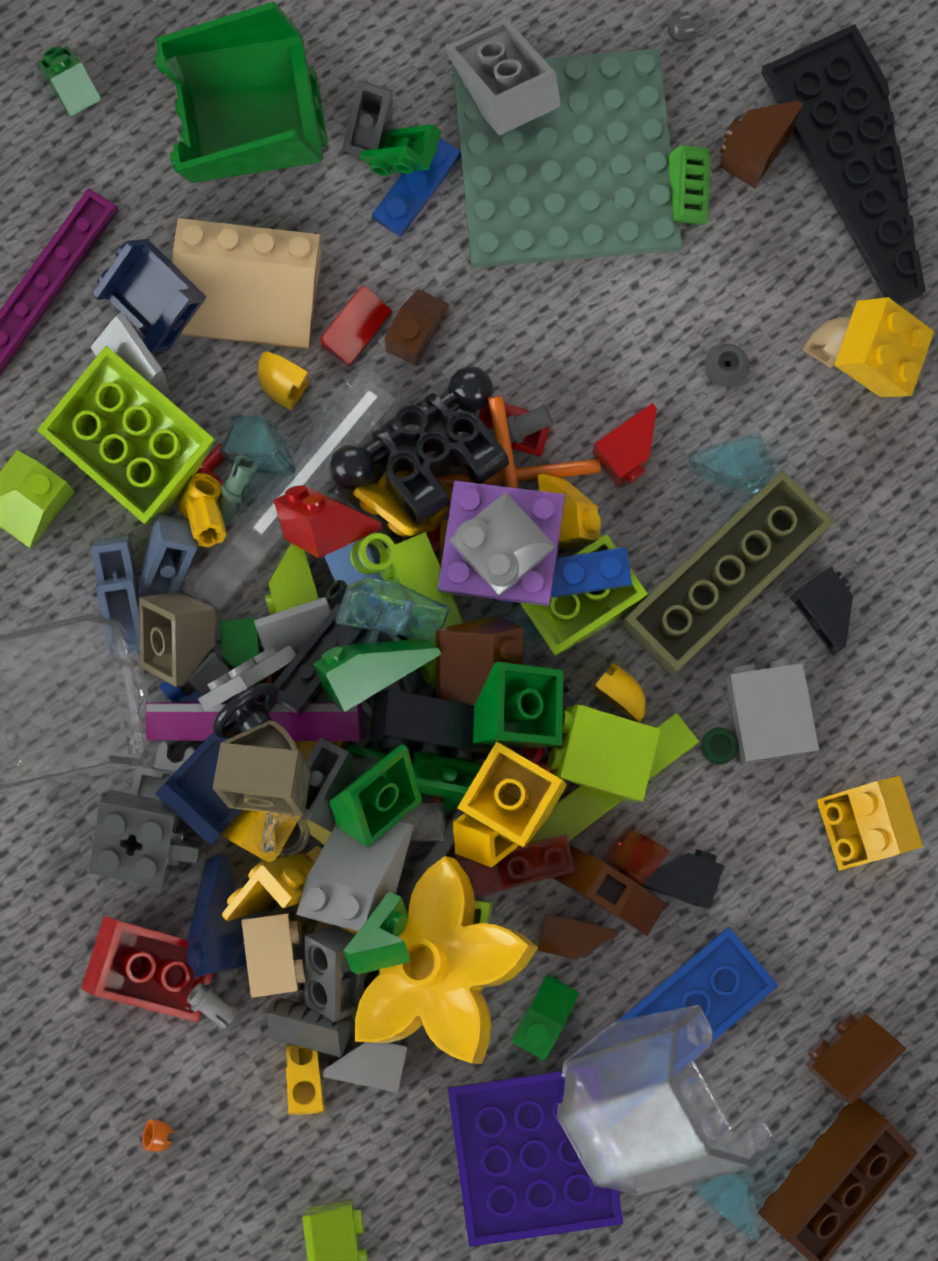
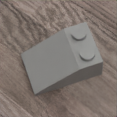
M507 18L445 46L446 53L482 116L499 136L561 106L556 72Z
M397 822L369 847L341 831L336 825L306 878L296 915L359 931L389 891L396 894L414 825Z

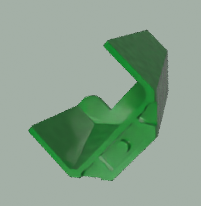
M275 2L266 3L156 38L158 52L155 53V63L159 72L166 74L176 84L178 99H175V109L181 119L183 131L180 132V142H176L173 146V151L170 152L171 164L176 173L181 174L190 183L322 162L324 156L321 148L327 146L328 135L318 77L314 66L308 67L304 40L300 30Z

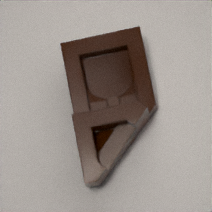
M545 914L537 951L576 960L580 957L586 958L593 953V950L608 940L616 938L619 931Z

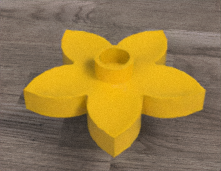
M444 856L428 868L416 883L410 898L406 927L398 936V938L406 943L411 960L405 964L379 969L380 975L365 989L359 1001L355 1017V1042L390 1043L413 1034L423 1024L427 1035L434 1044L451 1057L473 1064L483 1063L490 1043L491 1019L489 1008L481 991L484 987L501 985L513 979L527 966L538 947L523 934L510 928L487 923L472 924L476 907L474 891L468 875L456 859ZM344 928V930H346V931H348V932H350V933H352V934H354V935H356V933L358 932V931H354V930H350V929Z

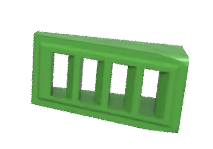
M681 145L667 155L674 222L705 225L708 222L709 149ZM686 175L692 176V179H686ZM686 190L693 191V194H685V193H686ZM685 204L695 205V210L685 209Z

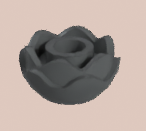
M734 344L716 346L708 353L704 363L709 380L714 384L728 388L740 384L747 377L750 366L746 353ZM729 362L731 366L726 367L724 363Z

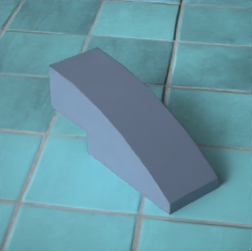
M130 535L93 540L90 549L97 578L96 590L110 656L139 652V585Z

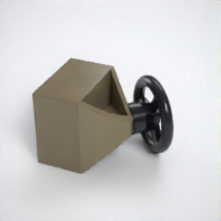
M270 683L255 685L227 703L214 720V734L219 738L229 739L220 744L212 789L228 808L304 816L311 770L289 733L268 715L279 697L277 687ZM267 695L262 704H256L259 696Z

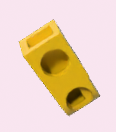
M287 1043L286 1081L288 1114L293 1116L326 1113L320 1052Z

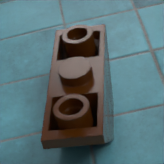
M572 845L569 846L551 876L556 881L648 936L666 905L665 902L637 882Z

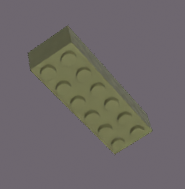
M782 470L624 619L621 626L673 678L818 540L835 521Z

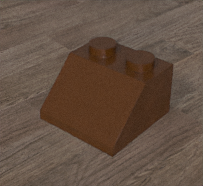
M797 100L751 109L746 112L741 121L735 118L724 136L726 140L719 151L723 154L720 167L751 187L756 188L792 134L803 103Z
M496 615L436 629V647L439 648L441 655L436 657V698L475 705L494 663L504 662L523 665L524 627Z
M851 1012L845 1015L834 1027L838 1032L828 1042L825 1039L820 1040L808 1052L811 1059L805 1064L837 1099L850 1104L906 1050L897 1039L866 1013L860 1012L856 1015H853Z

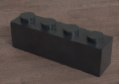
M391 689L374 695L370 739L382 741V747L395 749L403 744L416 747L417 753L421 755L438 756L440 752L451 754V759L472 762L473 758L486 760L494 745L473 743L474 705ZM505 746L522 756V748Z

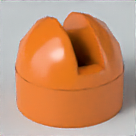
M148 1120L143 1131V1149L153 1152H162L172 1145L171 1141H167L168 1135L174 1134L171 1126L160 1120Z

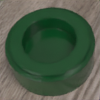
M717 727L709 730L702 737L700 750L702 756L709 763L723 765L730 762L736 756L738 741L730 730Z

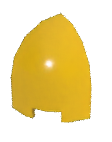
M263 351L257 364L258 381L263 391L271 399L292 411L310 384L309 374L306 370L285 358Z
M613 662L592 691L631 720L641 723L646 708V698L642 687L631 674Z

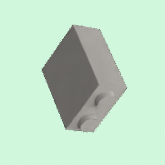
M782 659L770 662V668L756 670L755 664L733 668L734 674H730L725 680L741 765L809 755L819 751L803 663L792 664L791 659Z

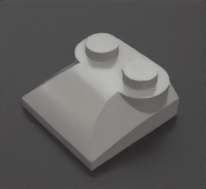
M506 492L472 520L462 523L458 527L456 534L449 539L451 545L499 597L505 594L556 548L552 541Z

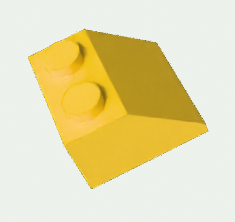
M496 742L460 802L458 809L524 848L548 819L567 784L562 779Z

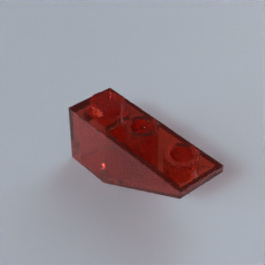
M566 834L530 841L524 848L518 846L492 868L465 857L455 858L468 875L475 897L575 872Z

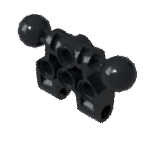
M472 366L458 369L451 377L446 393L440 397L431 393L414 405L402 407L394 418L382 427L372 431L373 440L368 444L362 446L360 444L348 443L340 446L332 454L329 462V472L334 482L343 489L355 490L357 487H365L374 475L375 465L386 459L388 461L386 471L387 490L417 525H421L450 505L447 493L435 478L443 475L450 465H458L477 484H482L509 466V459L504 449L476 414L457 412L459 409L466 412H476L483 409L489 403L488 398L492 397L494 392L493 383L488 373L479 367ZM413 424L420 427L415 431H409L404 428L407 425ZM458 432H467L471 436L467 438L457 437L455 434ZM430 451L441 453L436 458L428 457L425 454ZM402 470H406L412 473L410 476L405 478H401L395 475L397 472Z

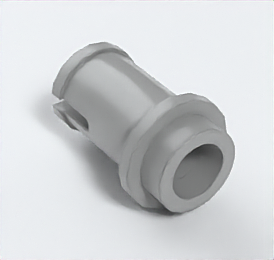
M199 983L187 998V1002L191 1004V1010L194 1012L199 1010L217 1023L222 1029L226 1028L227 1024H230L234 1019L237 1008L231 1006L212 992L213 987L207 984L204 986L202 983Z

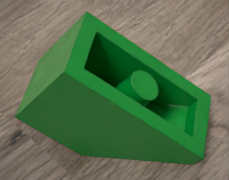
M546 974L510 1041L545 1061L567 1021L579 992Z

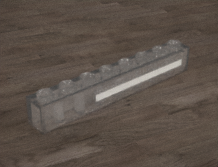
M367 367L362 375L356 373L345 387L347 391L339 402L333 400L327 406L322 415L324 419L316 429L311 427L305 432L299 442L301 447L293 456L288 454L282 459L276 469L278 474L270 483L265 481L256 490L253 496L255 501L247 510L241 509L230 522L232 528L227 533L224 541L208 548L206 552L208 557L200 566L195 564L186 573L183 580L185 584L181 588L188 596L215 608L217 620L220 621L287 541L284 539L273 500L285 495L287 489L299 485L307 486L326 495L335 484L329 472V462L332 454L340 446L348 443L360 444L362 446L368 444L367 441L373 439L372 431L385 425L401 406L402 393L369 367Z

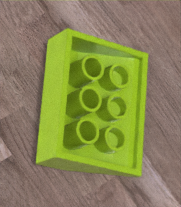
M106 345L37 429L38 432L141 522L153 526L157 514L167 516L177 504L190 480L196 474L216 441L214 437Z

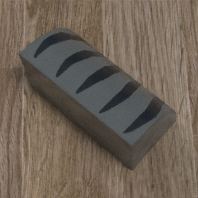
M280 997L275 998L266 1010L270 1039L342 1057L355 1027L352 1016L333 1022L305 1006L304 1003Z

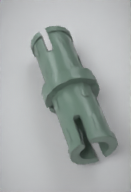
M237 456L228 479H225L222 483V495L218 504L225 525H232L236 522L241 505L247 501L250 495L249 486L258 468L257 462L253 463L254 459L249 456Z

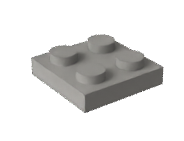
M290 645L278 652L272 646L253 657L257 663L256 665L251 658L228 672V674L226 673L207 684L210 692L198 698L206 712L287 665L296 654Z

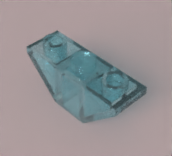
M365 578L347 586L335 621L337 624L436 642V629L444 627L450 608L404 585Z

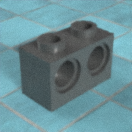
M335 925L305 936L306 982L304 1005L333 1022L357 1013L359 1001L364 993V973L357 975L351 972L343 952L355 935Z

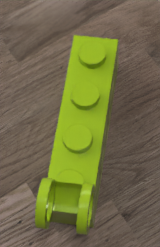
M426 532L398 544H394L391 538L385 534L373 533L358 540L352 546L350 560L358 572L365 575L379 572L382 579L388 581L393 593L391 595L392 605L395 611L402 615L407 626L405 630L407 640L425 639L436 646V629L464 623L452 594L438 591L441 568ZM368 544L378 549L380 554L378 564H374L368 559L366 555ZM357 553H358V555H359L360 561L362 562V564H363L364 566H362V565L360 564V562H359V560H358V557H357ZM436 658L420 667L423 678L427 683H431L432 688H436Z

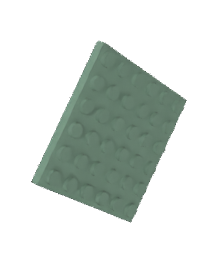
M660 49L543 58L556 72L561 106L500 136L482 116L453 65L471 268L681 250L680 223L674 222L667 162V155L671 153Z

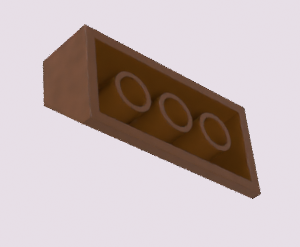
M858 1097L852 1104L846 1105L840 1111L838 1118L824 1134L816 1139L812 1149L800 1163H797L791 1169L789 1176L780 1187L767 1197L763 1207L757 1214L809 1261H828L915 1157L917 1152L885 1117Z

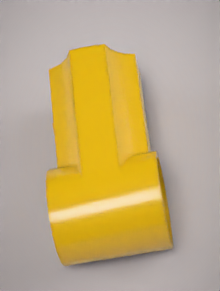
M198 473L192 477L178 502V509L183 516L189 519L192 535L197 540L198 546L210 548L217 543H222L227 533L218 504L221 485L215 478L204 473Z

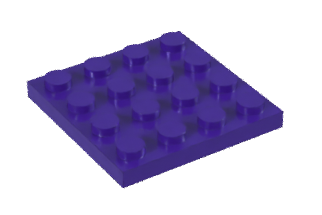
M599 1065L447 1087L469 1247L623 1224Z

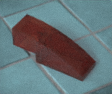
M623 829L601 859L623 875H627L633 881L642 884L649 879L670 851L641 833L630 829Z

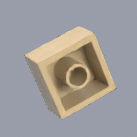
M288 913L242 920L251 998L303 990L302 982H306L305 959H299L298 944H304L301 921H294V915Z

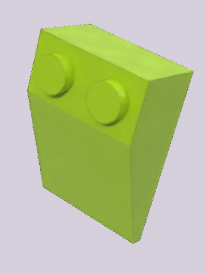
M605 534L575 555L617 548L610 537ZM630 568L632 586L551 598L550 606L520 604L553 654L557 656L633 611L648 597V594Z

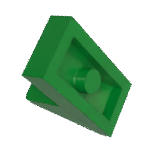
M414 752L411 761L420 793L440 797L439 812H447L458 808L483 765L440 756L421 755L417 752Z
M389 891L343 950L351 972L358 975L405 964L411 960L406 943L398 938L404 931L408 920L402 897Z

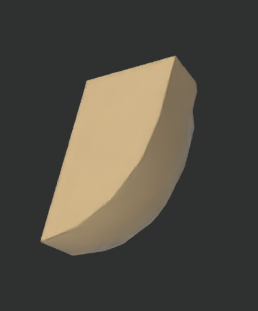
M837 317L826 321L811 335L802 350L829 368H832L851 318Z

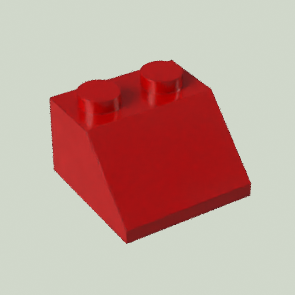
M307 486L291 487L285 491V495L273 500L284 539L317 558H321L382 529L381 522Z

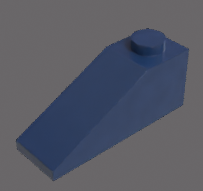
M228 853L219 854L205 860L187 939L189 947L187 949V960L189 966L194 970L195 978L247 965L242 918L226 921L222 916L224 910L229 906L227 904L228 898L236 891Z

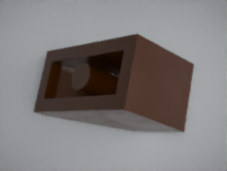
M417 289L401 306L384 338L386 351L418 366L447 312L449 304Z

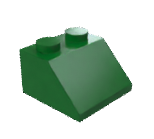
M504 662L494 663L474 705L473 743L495 745L498 742L503 746L528 749H543L562 745L563 670Z
M401 744L383 756L329 801L337 828L366 847L373 844L422 802L407 746Z

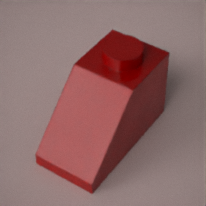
M653 403L594 443L593 455L596 459L600 460V464L617 486L624 481L632 484L646 473L644 467H646L650 457L657 411Z

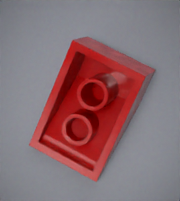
M104 916L81 989L96 997L199 1023L202 1012L191 1010V1004L187 1002V998L199 983H202L204 986L210 985L213 974L195 978L194 970L189 966L187 960V949L189 948L187 939Z

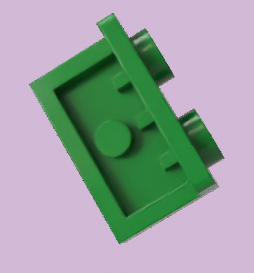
M433 124L386 130L380 149L362 151L360 159L370 166V170L380 176H389L394 173L411 174L413 171L429 170L432 159L437 152V145L442 131Z

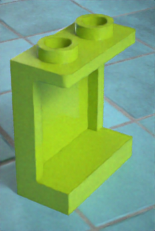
M579 704L567 706L566 710L563 711L562 745L552 748L548 757L547 767L550 769L551 774L564 781L616 795L617 799L624 801L643 802L661 729Z

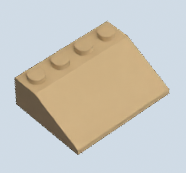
M178 218L172 263L207 296L180 335L309 350L323 251L320 234Z

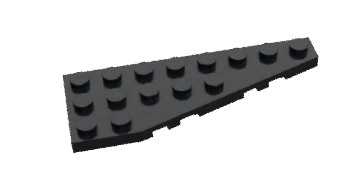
M853 24L763 66L761 74L778 104L797 100L803 103L793 132L884 298L889 297L902 306L923 296L926 289L919 251L916 250L913 218L912 215L910 216L907 199L909 196L900 147L897 146L894 131L895 119L893 112H891L888 98L890 94L888 82L857 26Z

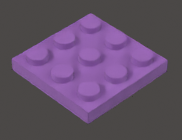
M454 481L438 591L550 606L565 494ZM506 492L552 541L556 548L505 594L499 597L451 545L449 539L456 534L458 527L462 523L472 520Z

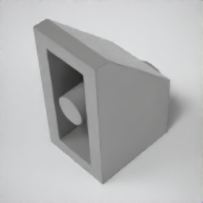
M401 1040L390 1043L364 1042L326 1067L323 1077L398 1093L408 1045L401 1044Z

